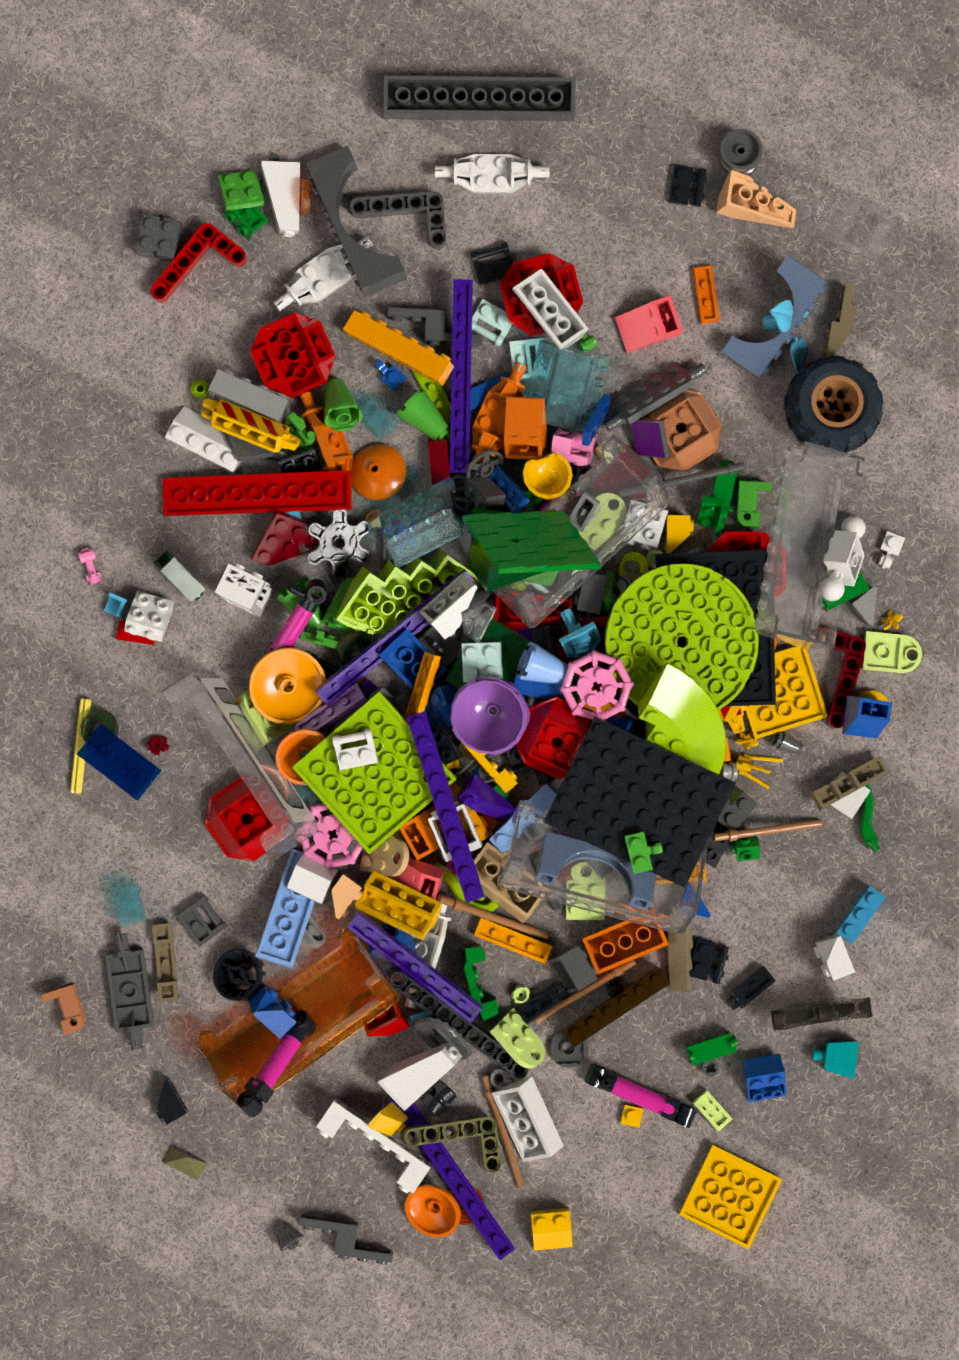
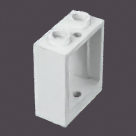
M456 801L457 810H462L474 840L468 842L470 851L481 848L482 842L466 805ZM434 810L431 812V816L428 817V821L447 862L452 860V857L437 825L436 820L439 817L437 811Z

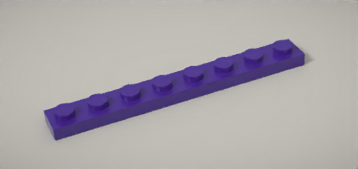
M359 911L347 927L470 1023L484 1007L361 911Z

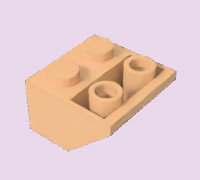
M345 873L332 889L337 919L345 918L352 910L350 904L353 901L356 902L363 894V891H361L363 886Z

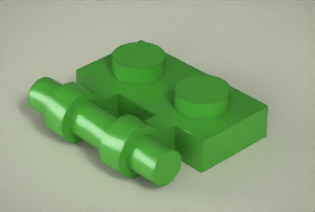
M294 412L291 413L284 425L290 427V434L300 439L299 446L301 450L312 447L315 441L314 432H307L304 420Z

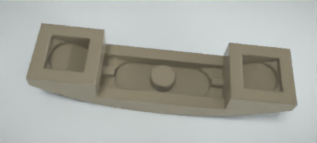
M172 924L152 925L159 1003L178 1001V976Z

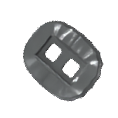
M430 1016L426 1018L421 1017L420 1019L416 1018L413 1022V1028L416 1030L417 1035L429 1047L435 1048L446 1043V1040L462 1055L460 1060L470 1057L473 1053L471 1051L472 1046L468 1045L467 1040L463 1039L462 1034L457 1033L455 1028H451L448 1022H442L439 1018L433 1019Z

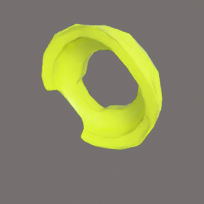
M630 552L623 556L618 570L620 576L623 577L627 573L623 569L625 562L636 561L640 565L639 573L645 574L648 572V562L642 554Z

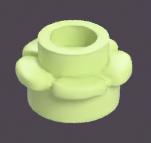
M518 985L512 991L511 997L515 1003L522 1004L530 999V991L527 987Z

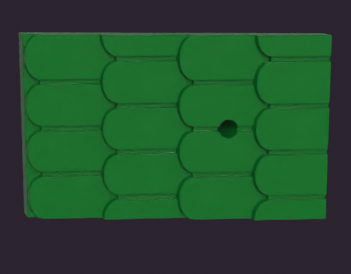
M562 511L462 515V521L471 532L469 566L486 592L547 571L601 568L597 556L590 550L588 543L580 536L578 529L573 526L569 516Z

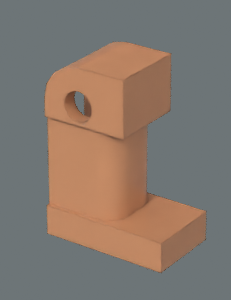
M75 984L41 995L43 1002L55 998L58 999L64 1019L60 1021L64 1035L76 1032L85 1026L86 1018ZM73 1018L77 1020V1024L73 1023Z

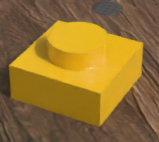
M624 1104L620 1123L640 1128L643 1108Z

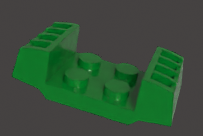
M481 945L465 946L466 962L464 969L471 997L484 1006L480 1013L483 1020H486L498 1014L497 999L495 997L481 1001L484 995L481 985L477 986L476 979H479L477 967H472L474 963L485 961L486 956Z

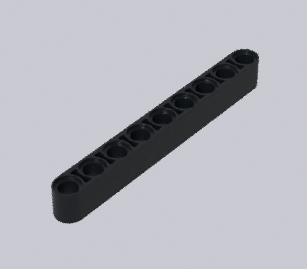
M399 967L389 970L388 979L393 988L435 1019L439 1018L442 1022H448L451 1028H455L457 1033L462 1034L463 1039H466L469 1044L514 1077L524 1078L527 1075L528 1068L522 1067L519 1071L514 1070L518 1063L495 1037L472 1021L470 1023ZM396 974L402 975V979L398 982L392 980ZM410 986H417L415 992H408ZM426 997L433 998L429 1004H424L423 1000ZM442 1008L448 1009L445 1015H439V1010ZM456 1020H463L460 1026H454ZM471 1031H478L477 1036L473 1038L469 1037V1033ZM493 1042L491 1048L486 1049L484 1048L485 1043ZM502 1053H507L508 1056L506 1059H499V1056Z

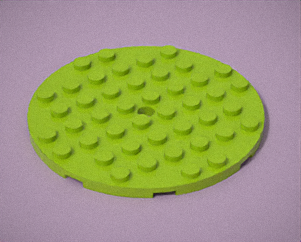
M671 564L658 567L641 575L620 594L607 621L605 654L622 659L626 672L631 681L634 682L628 699L637 706L662 668L669 662L688 673V676L694 681H698L704 691L708 692L712 697L717 709L720 710L741 692L750 674L753 672L758 654V628H756L754 613L747 599L729 579L703 566ZM683 636L686 638L687 643L684 647L678 646V637ZM617 669L614 670L612 674L616 682L622 681Z

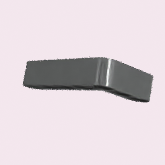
M439 192L357 197L350 203L351 213L356 218L427 213L431 247L440 250L446 245L443 197ZM433 198H437L440 201L436 206L431 205L429 202ZM413 200L421 202L419 207H413L410 203ZM399 201L402 203V206L395 209L392 207V203ZM381 203L383 207L381 210H375L373 205ZM361 204L364 206V209L361 212H356L354 207ZM434 217H439L442 221L435 225L431 220ZM435 236H441L443 241L435 243L432 239Z

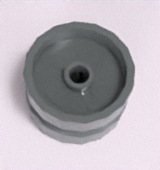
M737 129L729 132L724 137L720 146L719 163L721 168L727 174L731 170L748 176L753 174L757 170L762 156V144L759 137L747 129Z

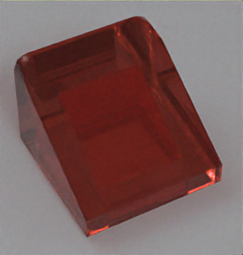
M478 814L489 833L494 835L500 822L488 815Z

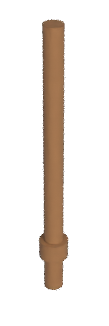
M818 819L738 831L730 829L723 833H715L712 835L713 841H736L738 838L817 828L822 827V820Z
M442 895L440 896L439 902L452 907L453 910L458 912L464 911L545 940L548 938V932L465 904L462 900H453Z
M631 960L621 966L612 968L611 972L567 997L535 1020L536 1023H541L612 979L620 978L624 975V972L636 966L635 961Z
M489 1075L482 1076L481 1078L486 1090L484 1092L486 1100H489L517 1188L523 1187V1178L503 1117L492 1096V1092L495 1089L492 1087Z

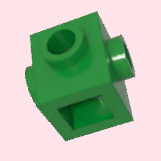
M758 836L738 838L731 843V852L736 855L737 862L760 859Z

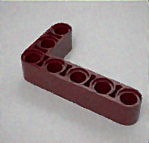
M439 438L436 440L428 439L436 532L454 531L455 522L447 438H442L441 440Z
M817 627L810 633V640L813 644L844 653L828 717L826 718L827 725L830 728L838 729L843 727L846 703L843 707L837 705L836 700L839 696H842L847 702V696H853L866 650V643L857 636L824 627ZM816 631L823 633L824 638L822 641L815 639ZM835 636H839L842 639L841 646H836L833 643ZM854 641L860 643L861 648L858 652L852 649ZM849 659L853 660L856 664L854 670H850L847 667ZM843 678H847L851 682L848 689L844 688L841 684ZM833 715L840 717L839 725L832 723L831 718Z

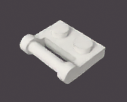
M371 728L354 734L332 736L340 770L378 762ZM366 739L368 743L345 749L341 747V744Z

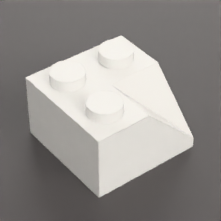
M834 934L814 942L816 947L813 950L817 959L821 958L823 965L820 968L824 977L826 976L834 981L855 973L840 935Z

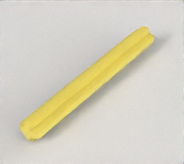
M85 698L80 699L70 787V792L72 793L82 792L87 746L84 735L86 738L88 737L89 723L87 731L84 730L90 717L84 722L83 734L82 723L90 714L91 700Z

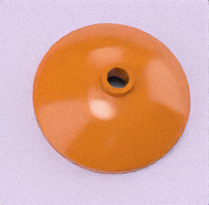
M384 444L368 446L360 451L352 462V485L366 499L373 501L389 499L398 493L404 485L407 475L406 463L401 454L391 446ZM377 466L378 470L376 472H373V468Z
M299 729L286 735L276 750V764L281 775L294 784L307 785L292 767L305 756L300 754L301 751L306 750L309 753L326 737L312 729Z
M429 1184L420 1185L414 1193L410 1192L406 1198V1216L411 1225L422 1234L436 1238L445 1237L453 1233L458 1227L461 1219L459 1205L455 1198L445 1189Z

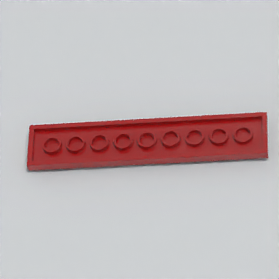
M350 470L163 478L164 517L275 513L276 510L281 512L352 510V472Z

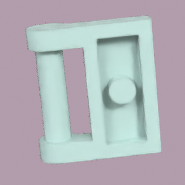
M482 299L472 317V330L495 342V345L500 347L512 324L509 323L506 311ZM478 319L501 331V334L498 336L476 324Z
M543 338L509 342L512 370L515 362L521 363L518 371H520L522 364L527 366L521 380L548 377L544 365ZM529 346H535L538 371H532Z

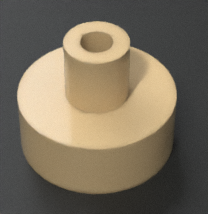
M378 508L370 511L365 517V521L370 524L371 528L377 527L380 529L384 525L385 515Z

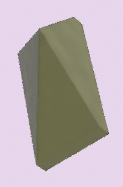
M173 1145L164 1161V1164L196 1180H199L207 1164Z

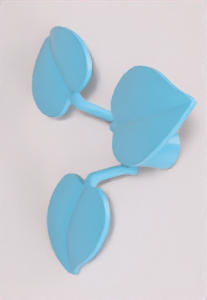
M783 300L769 311L771 314L764 316L763 327L765 330H775L776 333L787 332L790 329L793 305L790 300ZM808 311L805 313L803 318H805L809 314ZM794 336L790 353L794 368L798 372L807 359L808 346L804 338L798 339V337Z

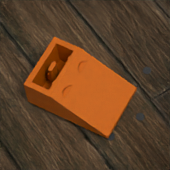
M506 397L505 458L539 460L545 457L548 451L544 398Z
M435 804L413 816L398 829L414 859L417 861L440 848L428 821L431 812L436 810ZM438 819L436 820V822L446 844L447 842L444 836V832L440 820Z

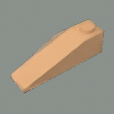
M733 170L729 172L718 197L716 213L734 219L787 228L794 227L795 208L781 198H775L767 192L768 189L764 186H758L753 182L754 179L748 175Z

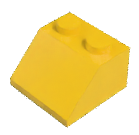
M569 1208L531 1211L534 1250L573 1247Z

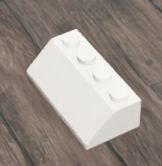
M542 268L513 287V291L559 350L568 348L581 339L589 330Z
M185 406L175 417L165 435L168 441L233 474H236L242 462H237L227 433L212 428L211 420L202 417L201 414Z
M533 1077L519 1079L492 1092V1096L523 1162L551 1157L564 1146Z

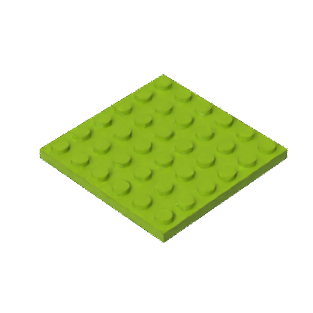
M381 691L376 693L292 767L368 854L372 853L433 800L409 724ZM371 728L378 762L340 770L332 736L354 734ZM366 739L341 744V747L345 749L368 743ZM442 761L449 785H451L457 777Z

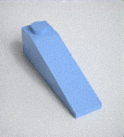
M545 783L491 835L489 840L502 853L506 851L551 806L556 793Z

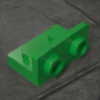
M257 207L228 211L225 208L223 212L225 218L230 223H233L240 235L245 236L247 240H250L256 231L268 223L267 217Z
M703 496L696 524L714 527V536L718 537L719 531L724 529L725 519H727L728 508L725 507L726 500Z

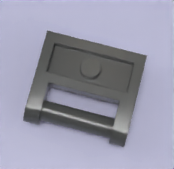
M206 895L177 915L199 947L228 927L213 910ZM202 906L217 928L211 930L197 908Z

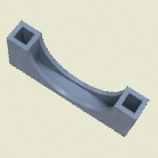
M789 255L786 256L777 272L787 281L793 295L794 309L790 329L787 332H781L771 340L760 343L748 342L732 336L722 350L725 355L759 378L763 375L767 376L772 368L770 366L771 362L774 359L778 360L783 352L781 350L785 343L788 345L794 337L792 334L796 327L799 329L805 321L803 318L807 311L810 313L816 305V302H814L818 295L822 296L827 289V286H825L826 280Z
M546 832L541 844L535 881L554 885L561 869L569 863L581 859L597 860L612 867L622 877L628 890L630 906L648 910L653 901L656 874L649 871L634 874L631 863L585 841L578 840L575 837H566L557 832Z

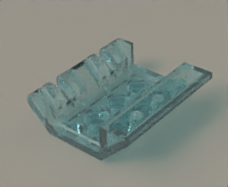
M540 340L526 397L544 398L546 424L573 431H583L592 416L591 413H586V410L596 409L597 403L601 399L602 385L605 383V379L594 377L595 373H607L608 368L605 366H609L611 358L598 353L592 356L567 349L559 350L555 343Z
M450 477L379 514L383 541L398 568L464 534L462 520L453 511L449 490L453 493L456 490L454 482Z

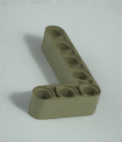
M480 1115L409 1126L400 1133L403 1143L410 1146L476 1136L481 1168L489 1173H496L501 1168L497 1124L489 1116ZM485 1120H488L489 1127L484 1130L482 1124ZM470 1123L471 1129L465 1133L464 1125ZM450 1125L452 1132L446 1136L445 1128ZM432 1128L434 1132L433 1136L428 1139L426 1137V1132L428 1129ZM413 1131L415 1137L412 1141H408L407 1135ZM490 1139L492 1145L486 1149L484 1146L485 1142ZM493 1158L494 1165L493 1167L488 1168L487 1162L489 1159Z

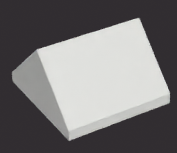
M302 855L295 866L287 888L322 904L338 873V869H328Z

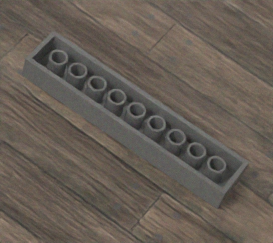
M384 75V119L574 121L575 78Z

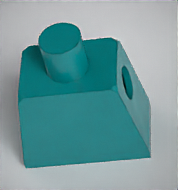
M856 1040L825 1041L824 1050L813 1049L812 1060L823 1061V1070L855 1079L859 1042Z

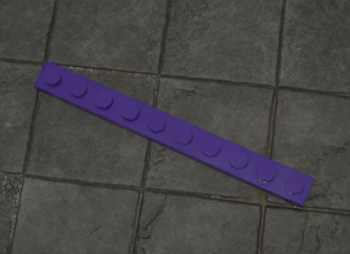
M454 279L452 364L454 368L452 370L451 473H466L467 464H469L473 280Z
M465 569L460 571L314 689L323 702L328 706L380 664L383 659L379 654L405 629H408L415 635L429 623L419 611L459 575L464 574L477 585Z
M426 711L407 716L406 718L465 901L467 903L483 898L485 894Z
M392 1098L388 1099L390 1103L393 1102L408 1117L404 1122L406 1127L428 1124L415 1103L411 1104L404 1111ZM432 1128L428 1129L426 1132V1137L428 1139L433 1136L434 1132ZM442 1142L420 1145L497 1258L501 1260L514 1251L515 1247Z

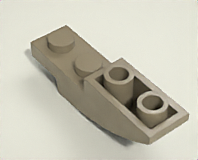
M845 285L843 290L839 291L838 301L841 304L840 309L837 308L835 313V320H838V322L832 321L825 328L824 337L827 338L826 345L823 344L821 356H824V358L835 355L852 328L858 307L850 305L853 286Z

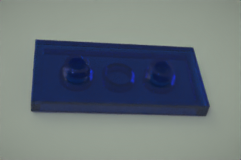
M101 723L76 753L137 801L162 771Z

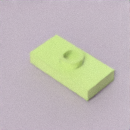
M707 1089L692 1102L718 1132L732 1120V1117Z

